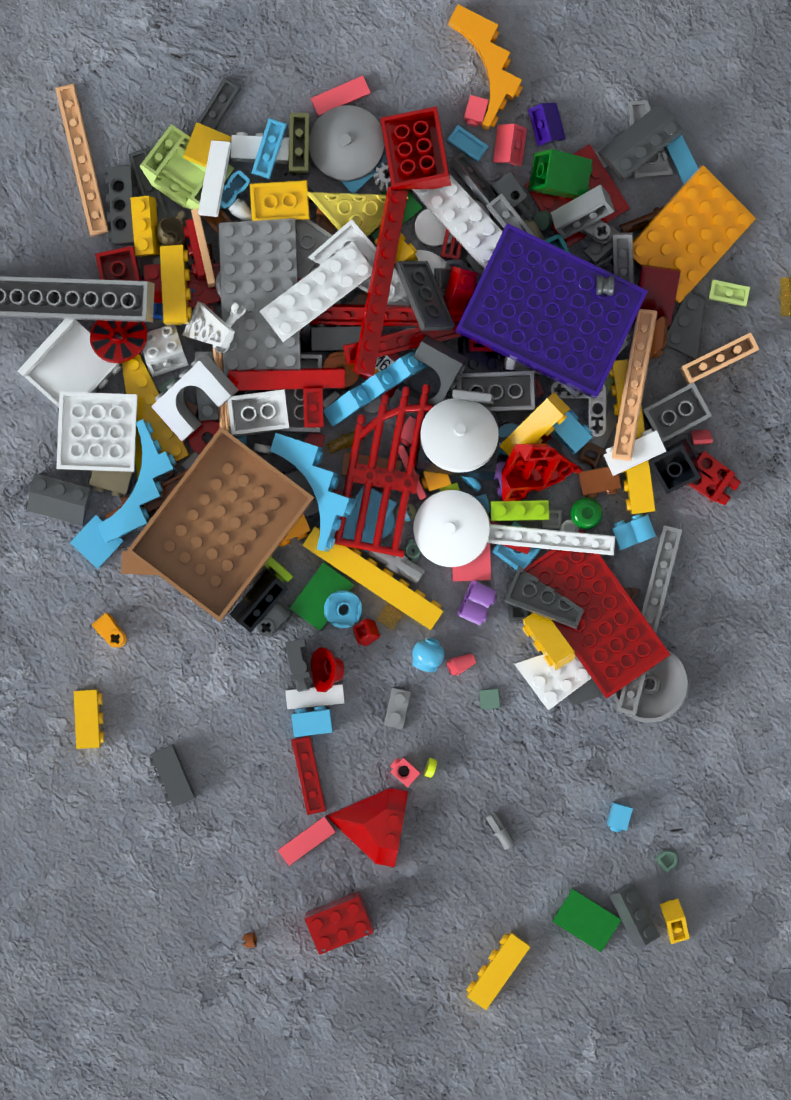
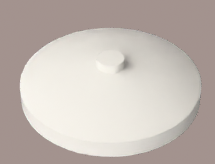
M452 398L444 400L430 409L423 420L420 438L425 454L434 464L451 472H469L480 468L490 460L497 447L499 432L493 415L486 407L478 402Z
M446 490L438 492L424 501L416 513L413 530L416 544L427 559L441 566L458 567L474 561L481 555L488 544L491 527L488 513L480 501L462 491Z

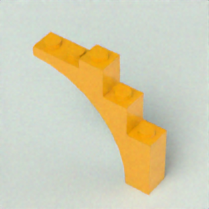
M457 4L448 26L461 33L473 45L486 68L490 100L482 128L489 131L491 126L495 127L499 119L496 116L499 109L503 111L508 100L505 98L513 101L515 96L519 97L523 86H521L522 79L503 70H507L512 60L509 58L510 52L491 43H495L500 32L497 31L499 25Z

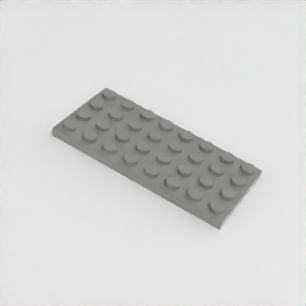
M295 218L219 223L222 320L224 322L227 321L230 316L231 307L235 302L239 305L237 311L242 305L246 309L245 314L236 319L231 327L235 333L229 349L223 353L224 374L228 376V370L301 369L300 330L285 342H282L259 312L298 282Z

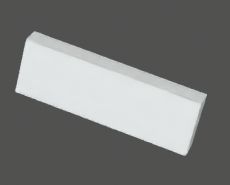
M343 684L333 685L327 692H317L315 687H310V690L298 692L297 689L285 690L287 709L345 703Z

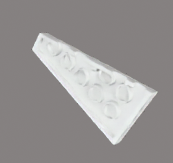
M351 219L308 258L321 265L349 243L353 242L373 268L376 247ZM394 269L387 305H411L399 275ZM371 277L357 287L368 293Z
M544 654L514 663V665L547 710H550L591 679V676L576 655L574 660L556 671L553 666L549 667L543 658Z

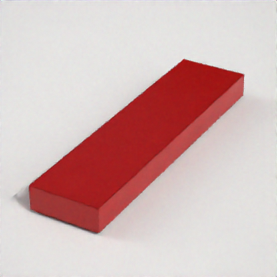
M311 736L292 739L307 815L324 812L326 807Z

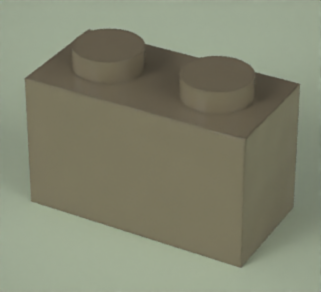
M92 471L89 485L94 486L93 490L104 493L106 489L112 491L111 495L123 498V494L129 495L134 473Z

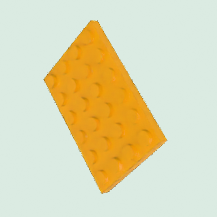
M704 165L700 166L633 241L634 261L641 268L643 264L680 270L675 299L677 303H680L756 218Z

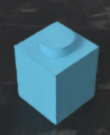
M612 802L606 823L608 826H611L610 830L619 833L622 830L627 831L633 808Z

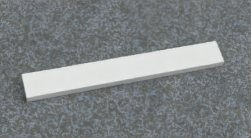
M490 524L491 530L488 543L614 555L615 536Z

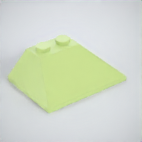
M171 124L142 162L140 168L154 188L183 208L199 209L206 167L183 158L190 137ZM229 164L227 166L225 181L234 170V167H232Z

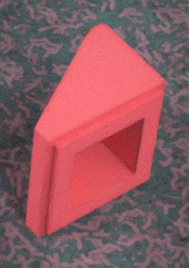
M692 430L690 432L692 445H706L713 442L709 430Z

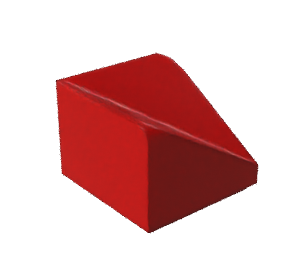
M365 618L353 627L357 643L360 645L368 646L381 637L374 620Z

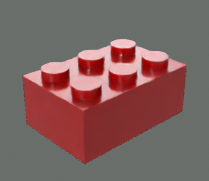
M133 246L95 253L100 280L142 281Z

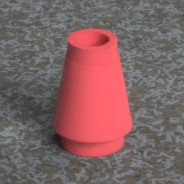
M472 653L450 658V661L446 662L452 676H458L476 664Z

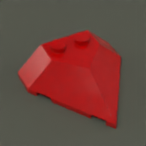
M515 444L502 470V499L504 502L523 500L527 498L526 495L534 490L540 492L565 480V477L569 476L572 472H575V474L582 472V469L548 444Z
M388 788L328 814L326 817L375 864L395 867L408 791Z

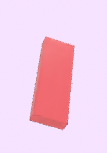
M362 75L312 97L311 101L318 117H320L332 108L352 103L370 95L371 92Z
M401 445L399 446L398 454L405 470H407L409 457L404 446ZM418 479L416 494L421 501L426 499L427 496Z
M324 816L279 848L278 852L289 866L336 831Z

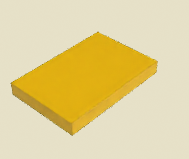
M308 180L250 184L252 221L295 218V220L310 219L309 196L306 194L308 193Z

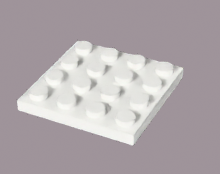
M60 392L56 469L135 472L138 395Z

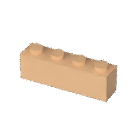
M750 332L680 367L679 370L688 386L759 350V347Z

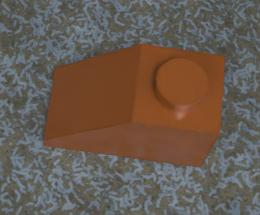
M665 316L656 321L650 359H658L664 353L663 349L666 348L668 319Z

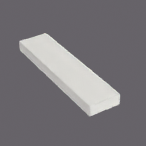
M211 140L198 209L199 215L218 217L232 145L230 142Z

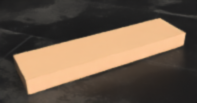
M198 208L193 209L191 214L208 288L215 287V278L201 217L198 214Z

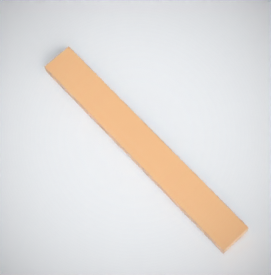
M73 83L56 87L90 236L108 233L107 219L75 85Z
M639 309L636 316L612 459L632 461L657 319V311Z

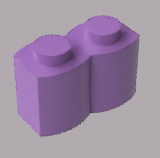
M472 580L458 608L457 615L480 626L488 617L487 610L489 606L493 605L496 600V590Z

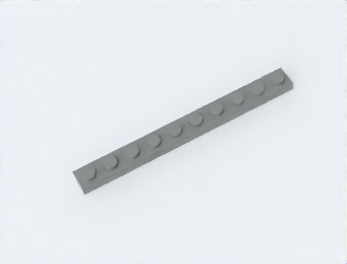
M665 525L663 526L641 613L656 634L682 535L681 529ZM647 672L622 688L617 712L636 716Z

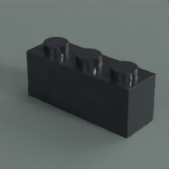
M266 571L231 611L230 615L251 633L288 588Z

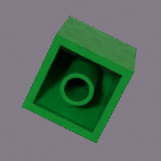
M554 149L534 153L528 191L575 199L589 191V178L593 169L592 159Z

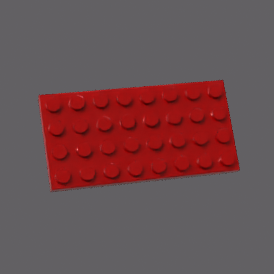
M552 549L524 568V571L535 576L540 582L551 587L555 592L566 597L584 610L577 629L553 621V623L574 650L575 655L606 699L670 656L666 647L600 554Z

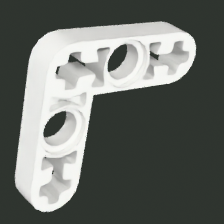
M558 381L553 383L551 393H554L555 388H558L559 384L562 383ZM605 383L602 387L603 391L595 399L585 394L575 397L589 398V429L592 431L591 435L596 437L604 435L607 431V386ZM555 392L560 398H574L572 395L568 396L569 392H561V395ZM596 403H600L603 406L601 414L593 412V406ZM603 416V420H599V426H603V430H600L598 434L596 430H593V426L597 425V420H593V417Z

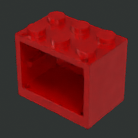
M360 891L308 911L304 918L319 955L374 932V925Z

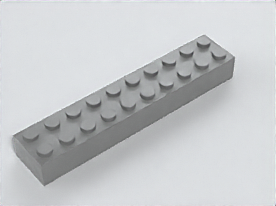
M0 276V317L153 322L155 283L148 281Z

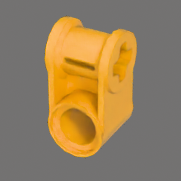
M105 612L92 623L93 628L111 647H122L126 644V634L108 612ZM114 635H120V642H114Z

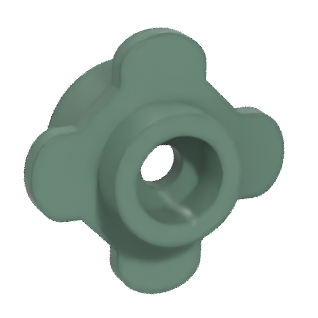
M410 539L407 547L402 549L405 550L404 556L411 558L412 562H417L419 555L422 553L413 539Z

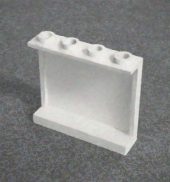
M64 319L19 368L18 372L59 408L60 392L95 393L99 388L102 390L109 382L107 379L112 374L116 375L122 367L120 365L122 363H110L99 358L91 347L90 332L77 320Z

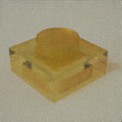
M386 604L376 620L393 630L403 614Z

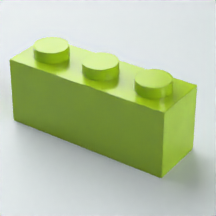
M549 500L491 501V521L550 520Z

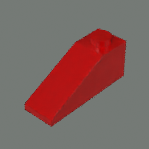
M452 266L444 296V301L451 318L463 314L474 291L477 272Z

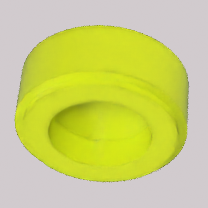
M428 759L424 776L433 777L437 766L436 759Z

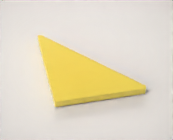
M306 193L338 231L351 219L367 237L381 225L386 200L385 194Z

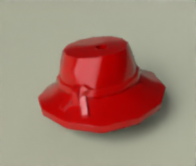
M319 647L313 652L310 662L313 685L317 692H327L334 683L339 682L343 678L344 663L340 658L334 657L328 648Z

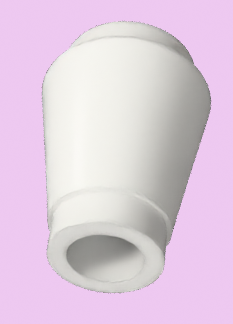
M238 198L229 207L231 214L241 221H252L251 209L244 200L241 201Z

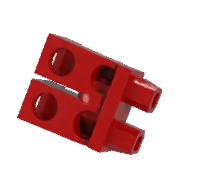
M701 451L696 458L699 470L701 471V478L686 486L694 489L711 502L726 505L731 497L724 493L723 490L728 486L735 491L741 482L734 476L735 473L729 470L707 452Z

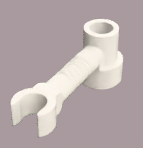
M236 302L232 305L230 316L225 322L229 327H232L236 319L245 314L246 309L243 305L238 311L239 305ZM230 344L227 349L213 345V348L218 353H225L230 347Z

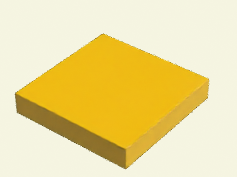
M196 122L183 158L207 167L211 140L230 142L232 137Z

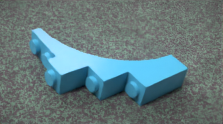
M416 351L410 352L386 369L374 374V376L361 385L345 393L324 409L323 413L332 427H334L381 395L429 366L414 358Z
M143 419L136 422L142 445V465L136 486L124 505L110 518L97 525L106 543L147 525L148 519L151 517L146 508L143 509L142 506L163 497L161 493L164 491L160 481L156 482L155 479L176 470L174 465L177 462L173 454L169 455L166 451L160 453V450H162L161 445L152 436V433H154L153 427L150 422L147 423Z
M275 433L270 452L285 458L296 466L312 487L320 513V537L317 549L329 552L335 544V531H338L341 525L340 516L348 517L349 514H352L354 499L333 492V489H336L339 478H337L339 473L318 467V463H321L324 455L322 447Z

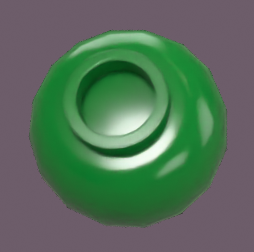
M589 497L576 500L570 511L573 523L578 528L584 530L596 527L601 522L603 516L600 504L595 499Z

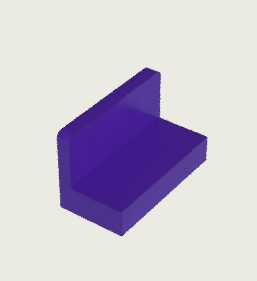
M541 103L528 109L537 146H544L553 141L566 139L556 103Z

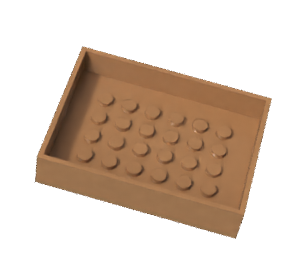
M220 427L128 548L127 552L219 622H222L315 498Z

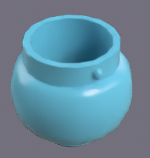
M429 637L418 641L412 651V665L426 672L437 671V667L442 664L445 655L440 642Z

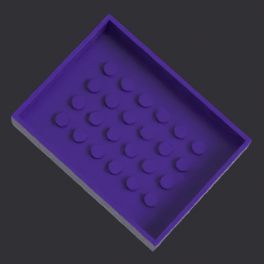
M507 223L455 332L595 399L604 385L648 291ZM598 275H602L604 278L614 276L613 296H608L605 293L596 295Z

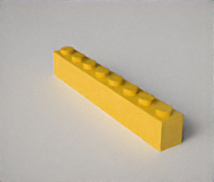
M629 359L614 361L609 372V377L613 378V385H610L612 397L615 396L616 404H613L614 416L617 415L618 418ZM642 405L636 439L641 438V433L645 432ZM649 460L622 472H625L626 480H623L624 492L628 493V499H625L627 511L630 510V514L655 511Z
M320 527L313 528L302 546L429 630L433 628L443 613V610L440 609L442 605L434 600L431 602L424 599L426 596L418 589L415 592L408 588L410 586L409 583L401 578L397 581L393 578L394 573L386 568L382 571L376 567L378 563L368 557L365 560L360 556L362 552L356 548H351L350 550L346 546L334 544L329 552L318 550Z

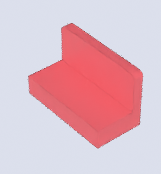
M517 124L497 126L493 156L494 163L522 166L527 128Z

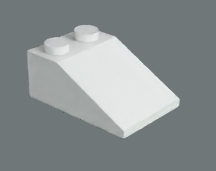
M285 389L232 396L228 400L231 434L234 437L289 428Z

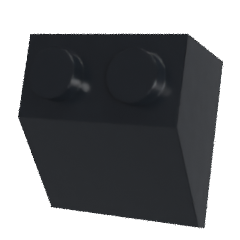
M686 438L665 449L666 452L648 461L667 494L701 478L695 454Z

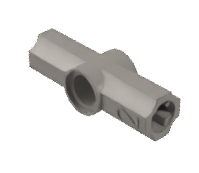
M372 551L368 552V555L385 564V567L398 575L401 574L415 584L418 583L425 571L417 564L409 561V558L406 556L398 557Z

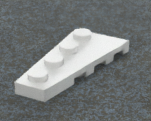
M198 301L192 312V319H189V324L186 325L182 335L227 349L234 338L235 331L209 307Z

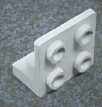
M167 325L147 332V342L143 353L152 377L188 366L176 325Z

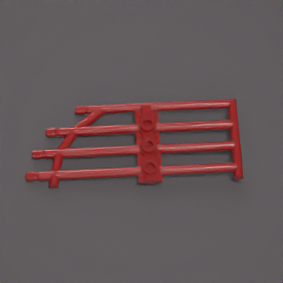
M423 385L420 403L407 405L410 387L404 386L399 406L388 411L386 410L389 396L383 394L378 416L365 427L363 426L365 415L359 414L343 495L350 498L353 482L364 484L354 540L342 538L346 517L340 516L341 525L335 533L336 545L404 557L405 550L399 549L409 495L410 493L416 494L419 475L414 474L420 444L421 426L425 418V412H429L433 405L427 404L430 385ZM406 412H418L406 472L396 471L395 466ZM397 415L387 469L376 467L384 421ZM375 428L368 465L359 464L357 459L361 439ZM372 486L383 488L373 544L361 542L371 488ZM392 489L402 491L392 547H387L380 544Z

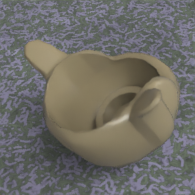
M180 211L176 217H166L159 222L156 236L162 245L171 246L184 243L186 239L183 227H185L183 224L184 211Z

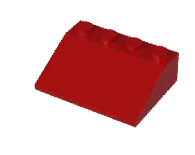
M437 106L380 118L392 189H437L451 186Z

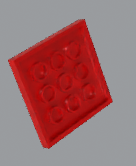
M590 144L573 154L592 159L593 169L589 178V191L601 184L610 195L614 212L600 220L607 224L628 211L630 207ZM529 182L524 185L527 191L529 188ZM528 191L539 210H546L550 214L559 207L574 200L572 198ZM553 222L551 229L557 235L559 232L555 229ZM579 231L564 239L567 248L585 238L586 235Z

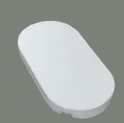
M474 200L490 217L487 208L481 202ZM426 209L416 218L415 234L422 243L428 246H442L446 228L429 209ZM450 232L447 244H451L453 235Z

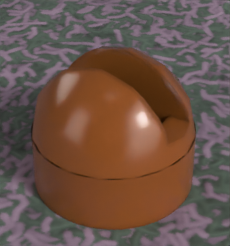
M255 932L243 935L242 940H246L243 943L245 947H257Z

